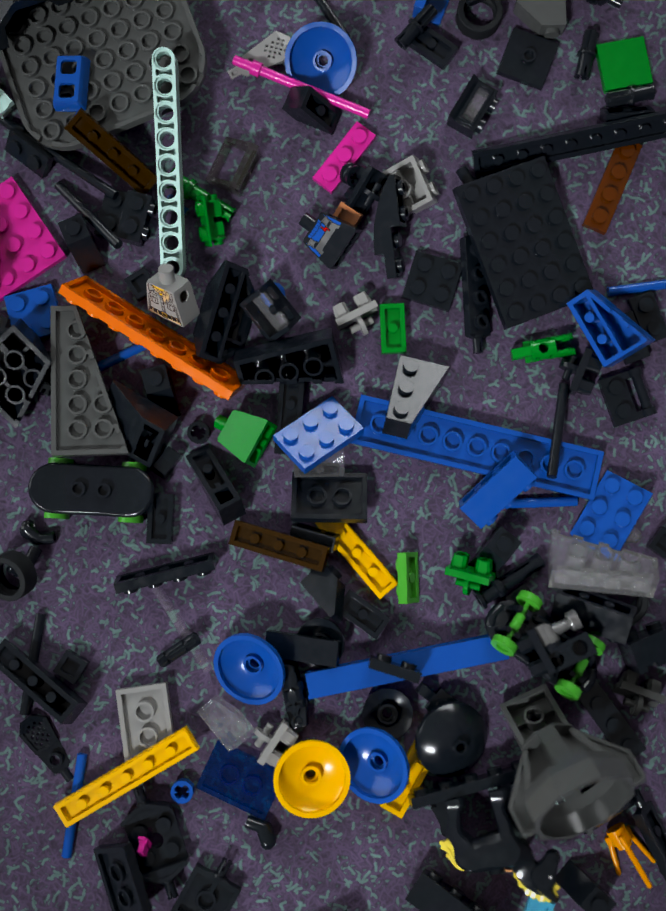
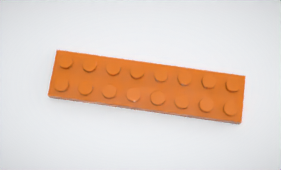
M85 275L61 284L58 293L64 296L69 303L80 306L91 317L107 323L110 329L126 335L132 343L145 347L154 357L164 359L171 364L173 369L186 373L197 384L205 385L213 390L216 396L230 400L245 387L246 384L240 385L236 369L224 362L216 364L197 357L193 342Z

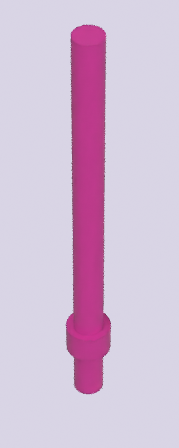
M237 55L233 58L232 65L249 71V74L259 78L262 76L289 88L311 86L264 67V63L253 60L252 62ZM311 86L332 105L368 119L371 109Z

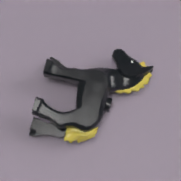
M514 782L497 786V789L488 791L498 829L477 837H472L462 826V809L466 804L464 796L431 805V809L440 824L441 833L446 837L445 840L439 841L440 849L447 853L445 856L456 869L470 873L489 871L490 875H496L505 872L504 868H511L519 888H523L527 896H531L532 899L536 898L539 902H559L558 899L560 897L557 890L560 889V886L556 883L560 854L555 849H549L541 859L536 861L527 839L522 837L508 808Z

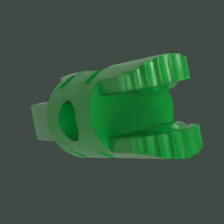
M572 333L522 342V347L510 351L512 361L525 359L527 364L575 355V348H565L557 351L556 343L570 341L573 339ZM539 346L545 347L546 352L542 353L539 350Z

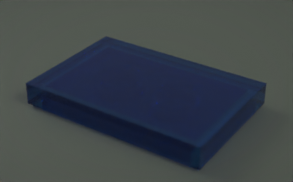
M218 739L195 788L265 820L276 797L273 785L275 767L267 763L262 766L257 762L258 758Z

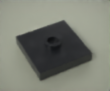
M514 27L496 74L542 90L559 43Z

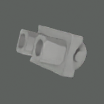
M363 291L353 297L357 309L349 312L345 302L333 306L335 325L338 331L356 322L357 324L349 327L352 334L359 330L363 336L369 334L367 326L373 324L374 321L372 317L365 320L362 318L378 311V304L375 300L371 301L367 293Z
M283 718L273 735L270 732L274 726L269 722L264 729L260 727L254 729L253 732L258 736L254 745L261 748L264 741L267 742L257 760L262 766L265 763L273 767L276 766L283 754L275 748L279 741L289 747L296 742L299 734L289 726L290 722Z

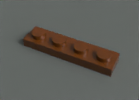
M638 143L613 149L582 223L583 227L605 235L642 148L641 144Z

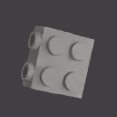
M411 155L382 172L388 177L394 174L401 177V180H404L406 195H403L404 205L408 208L409 215L412 213L417 214L438 202L435 197L439 195L438 189L433 181H428L426 174L429 173V169L423 159L419 160L416 156ZM383 187L381 188L378 195H381Z

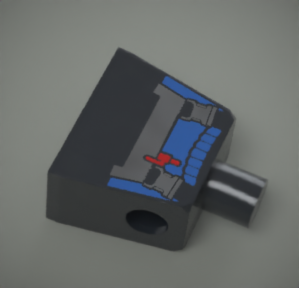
M307 212L299 222L300 226L309 231L303 240L304 244L330 270L339 267L362 232V229L326 212H321L317 219Z

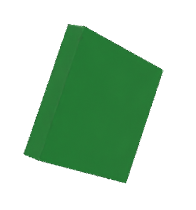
M644 36L596 44L595 53L597 55L596 59L604 94L626 89L627 86L635 88L653 83Z

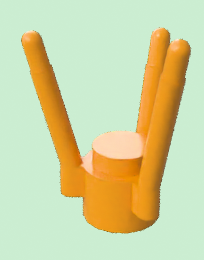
M620 822L606 830L607 837L604 839L609 847L616 874L620 876L621 870L615 847L619 851L626 850L646 886L652 888L651 882L630 847L632 845L631 840L652 863H656L653 855L634 835L629 825L625 826L623 822Z

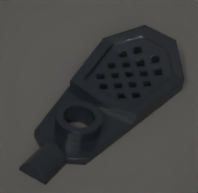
M32 714L20 723L19 737L54 774L61 773L66 782L72 780L74 776L68 769L70 760L48 717ZM53 755H57L60 758L59 764L52 763L51 758Z

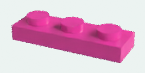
M357 121L312 177L313 181L332 194L342 182L340 180L342 167L348 162L356 164L376 139V135Z

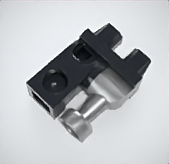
M574 609L564 614L565 619L553 624H541L527 631L526 635L515 643L521 655L535 650L539 659L527 665L533 678L545 674L549 676L598 653L587 631L562 643L559 637L560 634L570 628L574 632L583 628Z

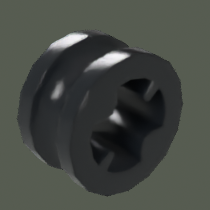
M353 162L346 163L340 171V180L350 187H355L359 181L357 173L361 167Z
M196 421L188 427L187 435L192 442L203 444L210 438V429L205 423ZM197 426L200 429H205L206 433L202 434L204 436L202 439L192 435V431L196 432L194 428Z

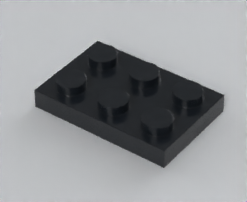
M292 472L291 522L367 523V473L307 472L304 474L303 472Z
M103 844L94 848L93 851L111 910L152 911V903L147 896L144 878L140 873L136 852L132 844Z

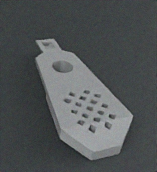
M275 31L243 55L242 58L252 62L253 60L264 63V67L270 69L285 62V52L291 38L288 35ZM237 66L227 71L232 80L241 74L246 77L251 76L249 71Z

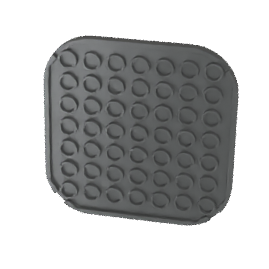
M74 0L60 6L50 1H45L15 11L5 26L9 48L0 50V59L23 125L39 143L59 151H72L84 148L85 146L64 129L76 112H56L53 107L58 56L82 55L90 59L86 112L112 135L154 119L152 54L157 48H169L178 60L180 107L187 104L198 93L207 73V54L187 0ZM162 57L159 61V66H169L171 57ZM64 62L62 64V74H74L77 62ZM169 82L162 84L160 88L161 93L168 94L171 92L172 84ZM61 86L60 97H73L75 86ZM169 108L165 109L162 112V115L169 113L173 110Z

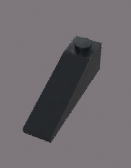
M4 639L0 643V671L60 724H72L88 703L10 641Z

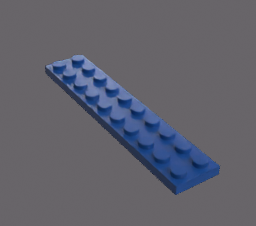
M361 394L355 419L364 428V434L350 444L485 476L514 451L534 470L537 478L533 487L594 500L604 451L561 442L557 478L551 479L547 477L551 439L426 409L408 438H400L382 433L389 401Z

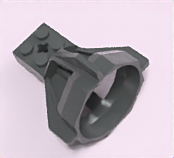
M546 684L500 704L503 717L522 750L508 808L523 838H528L536 833L540 840L572 839L584 832L589 836L594 833L593 828L608 822L635 796L634 787L646 782V775L630 750L576 730L569 724ZM536 717L538 721L532 722L531 719ZM597 782L593 787L581 794L580 788ZM564 798L565 802L560 803V804H556L557 802H559L561 799Z

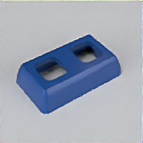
M82 55L57 57L53 107L56 112H77L80 108L86 111L90 73V59ZM64 62H77L76 72L74 74H62V64ZM74 85V96L71 98H61V86Z

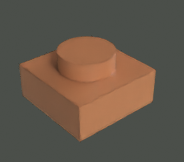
M341 201L333 214L355 226L359 224L363 217V214L350 208L343 201Z

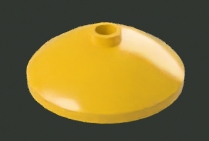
M305 740L292 745L279 758L273 774L274 790L279 802L290 813L302 818H319L337 809L348 794L351 780L350 769L343 754L333 745L320 740ZM314 770L315 774L312 777H308L306 772Z

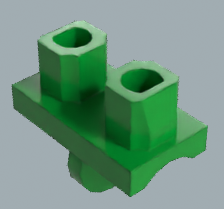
M457 551L454 553L451 563L446 566L445 575L456 577L455 584L463 587L462 592L464 595H470L472 589L480 591L482 585L489 586L491 581L495 580L496 572H492V559L479 557L476 567L468 565L470 554Z

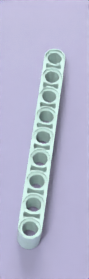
M159 47L152 54L160 264H169L172 261H176L180 267L177 275L183 277L186 273L179 68L178 60L173 52L167 47ZM162 57H171L169 66H159V61ZM166 82L171 83V92L162 94L160 91L162 84ZM168 108L172 109L173 117L167 121L162 120V112ZM169 134L174 135L173 145L169 147L163 146V138ZM168 160H173L176 165L171 173H165L164 164ZM168 186H175L177 190L175 197L172 199H167L165 196V190ZM170 211H175L178 216L177 221L170 225L166 222V215ZM171 236L177 237L179 242L178 247L174 250H170L167 247V240Z

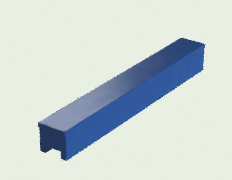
M488 634L386 654L393 657L392 662L402 664V661H408L416 664V669L422 673L421 677L509 659V656L499 652L491 645V639ZM370 658L341 663L336 668L329 667L305 671L308 699L374 687L405 679L368 668Z

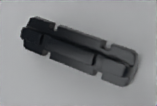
M193 632L159 654L156 660L161 667H166L201 644V639L196 632Z

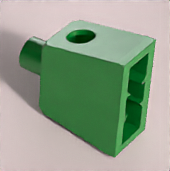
M233 410L229 418L219 415L214 421V427L221 431L217 441L242 462L254 468L278 427L264 418L238 410Z

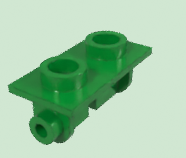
M217 194L207 195L208 200L205 199V196H197L198 202H195V211L197 217L201 219L202 227H199L201 242H204L205 246L212 247V241H214V245L224 244L223 239H226L223 221L214 222L213 217L222 216L220 199H217Z

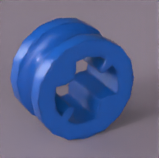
M187 778L175 781L170 792L172 799L179 804L190 801L195 790L194 784ZM184 785H186L188 787L187 793H189V795L186 796L183 794L180 797L177 794L179 789H176V787L180 786L182 788Z

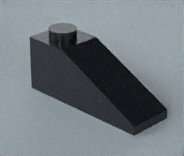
M208 445L186 456L223 525L246 514L242 499Z

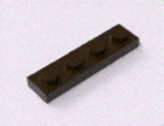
M82 108L65 125V130L137 192L146 194L157 182V174Z
M235 520L228 543L320 572L325 571L331 547L240 520Z

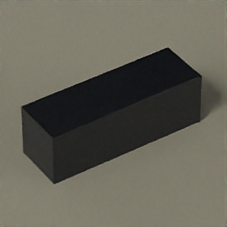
M299 522L292 524L290 530L291 536L331 547V553L337 550L340 534Z

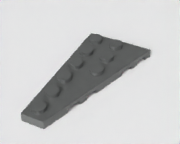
M76 305L50 306L52 360L51 456L129 455L127 444L78 307Z

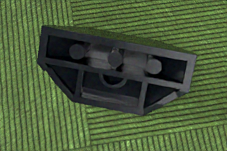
M224 260L206 287L199 311L200 314L197 317L193 331L196 356L216 364H222L225 360L234 356L236 350L244 349L252 323L250 317L245 314L239 305L254 291L249 278V271L228 260Z

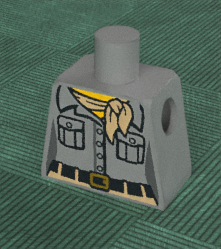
M171 264L160 265L158 272L148 279L146 283L148 311L181 327H185L200 314L191 283L188 279L175 274Z

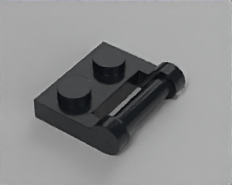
M641 366L597 381L614 428L657 413L656 407L651 404L643 382ZM626 379H632L643 409L642 411H636L625 381Z

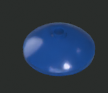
M324 21L312 22L298 29L291 37L285 52L287 76L336 96L343 93L355 77L358 63L356 48L350 36L339 26ZM323 55L328 58L326 65H322L320 62V58Z
M238 633L227 637L216 649L213 661L216 677L224 690L233 698L250 705H262L275 699L281 692L285 683V667L278 652L266 640L253 634Z
M361 727L345 737L339 751L345 757L350 769V790L361 799L375 804L389 803L398 798L406 789L410 776L408 758L400 743L388 732L375 727Z

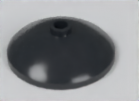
M446 702L433 708L422 719L416 732L415 750L420 763L430 773L439 777H455L470 770L479 761L486 747L487 728L484 719L477 710L463 702Z

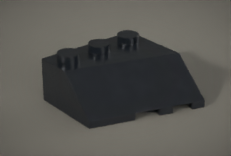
M21 318L0 336V414L15 428L18 427L52 362L39 336Z

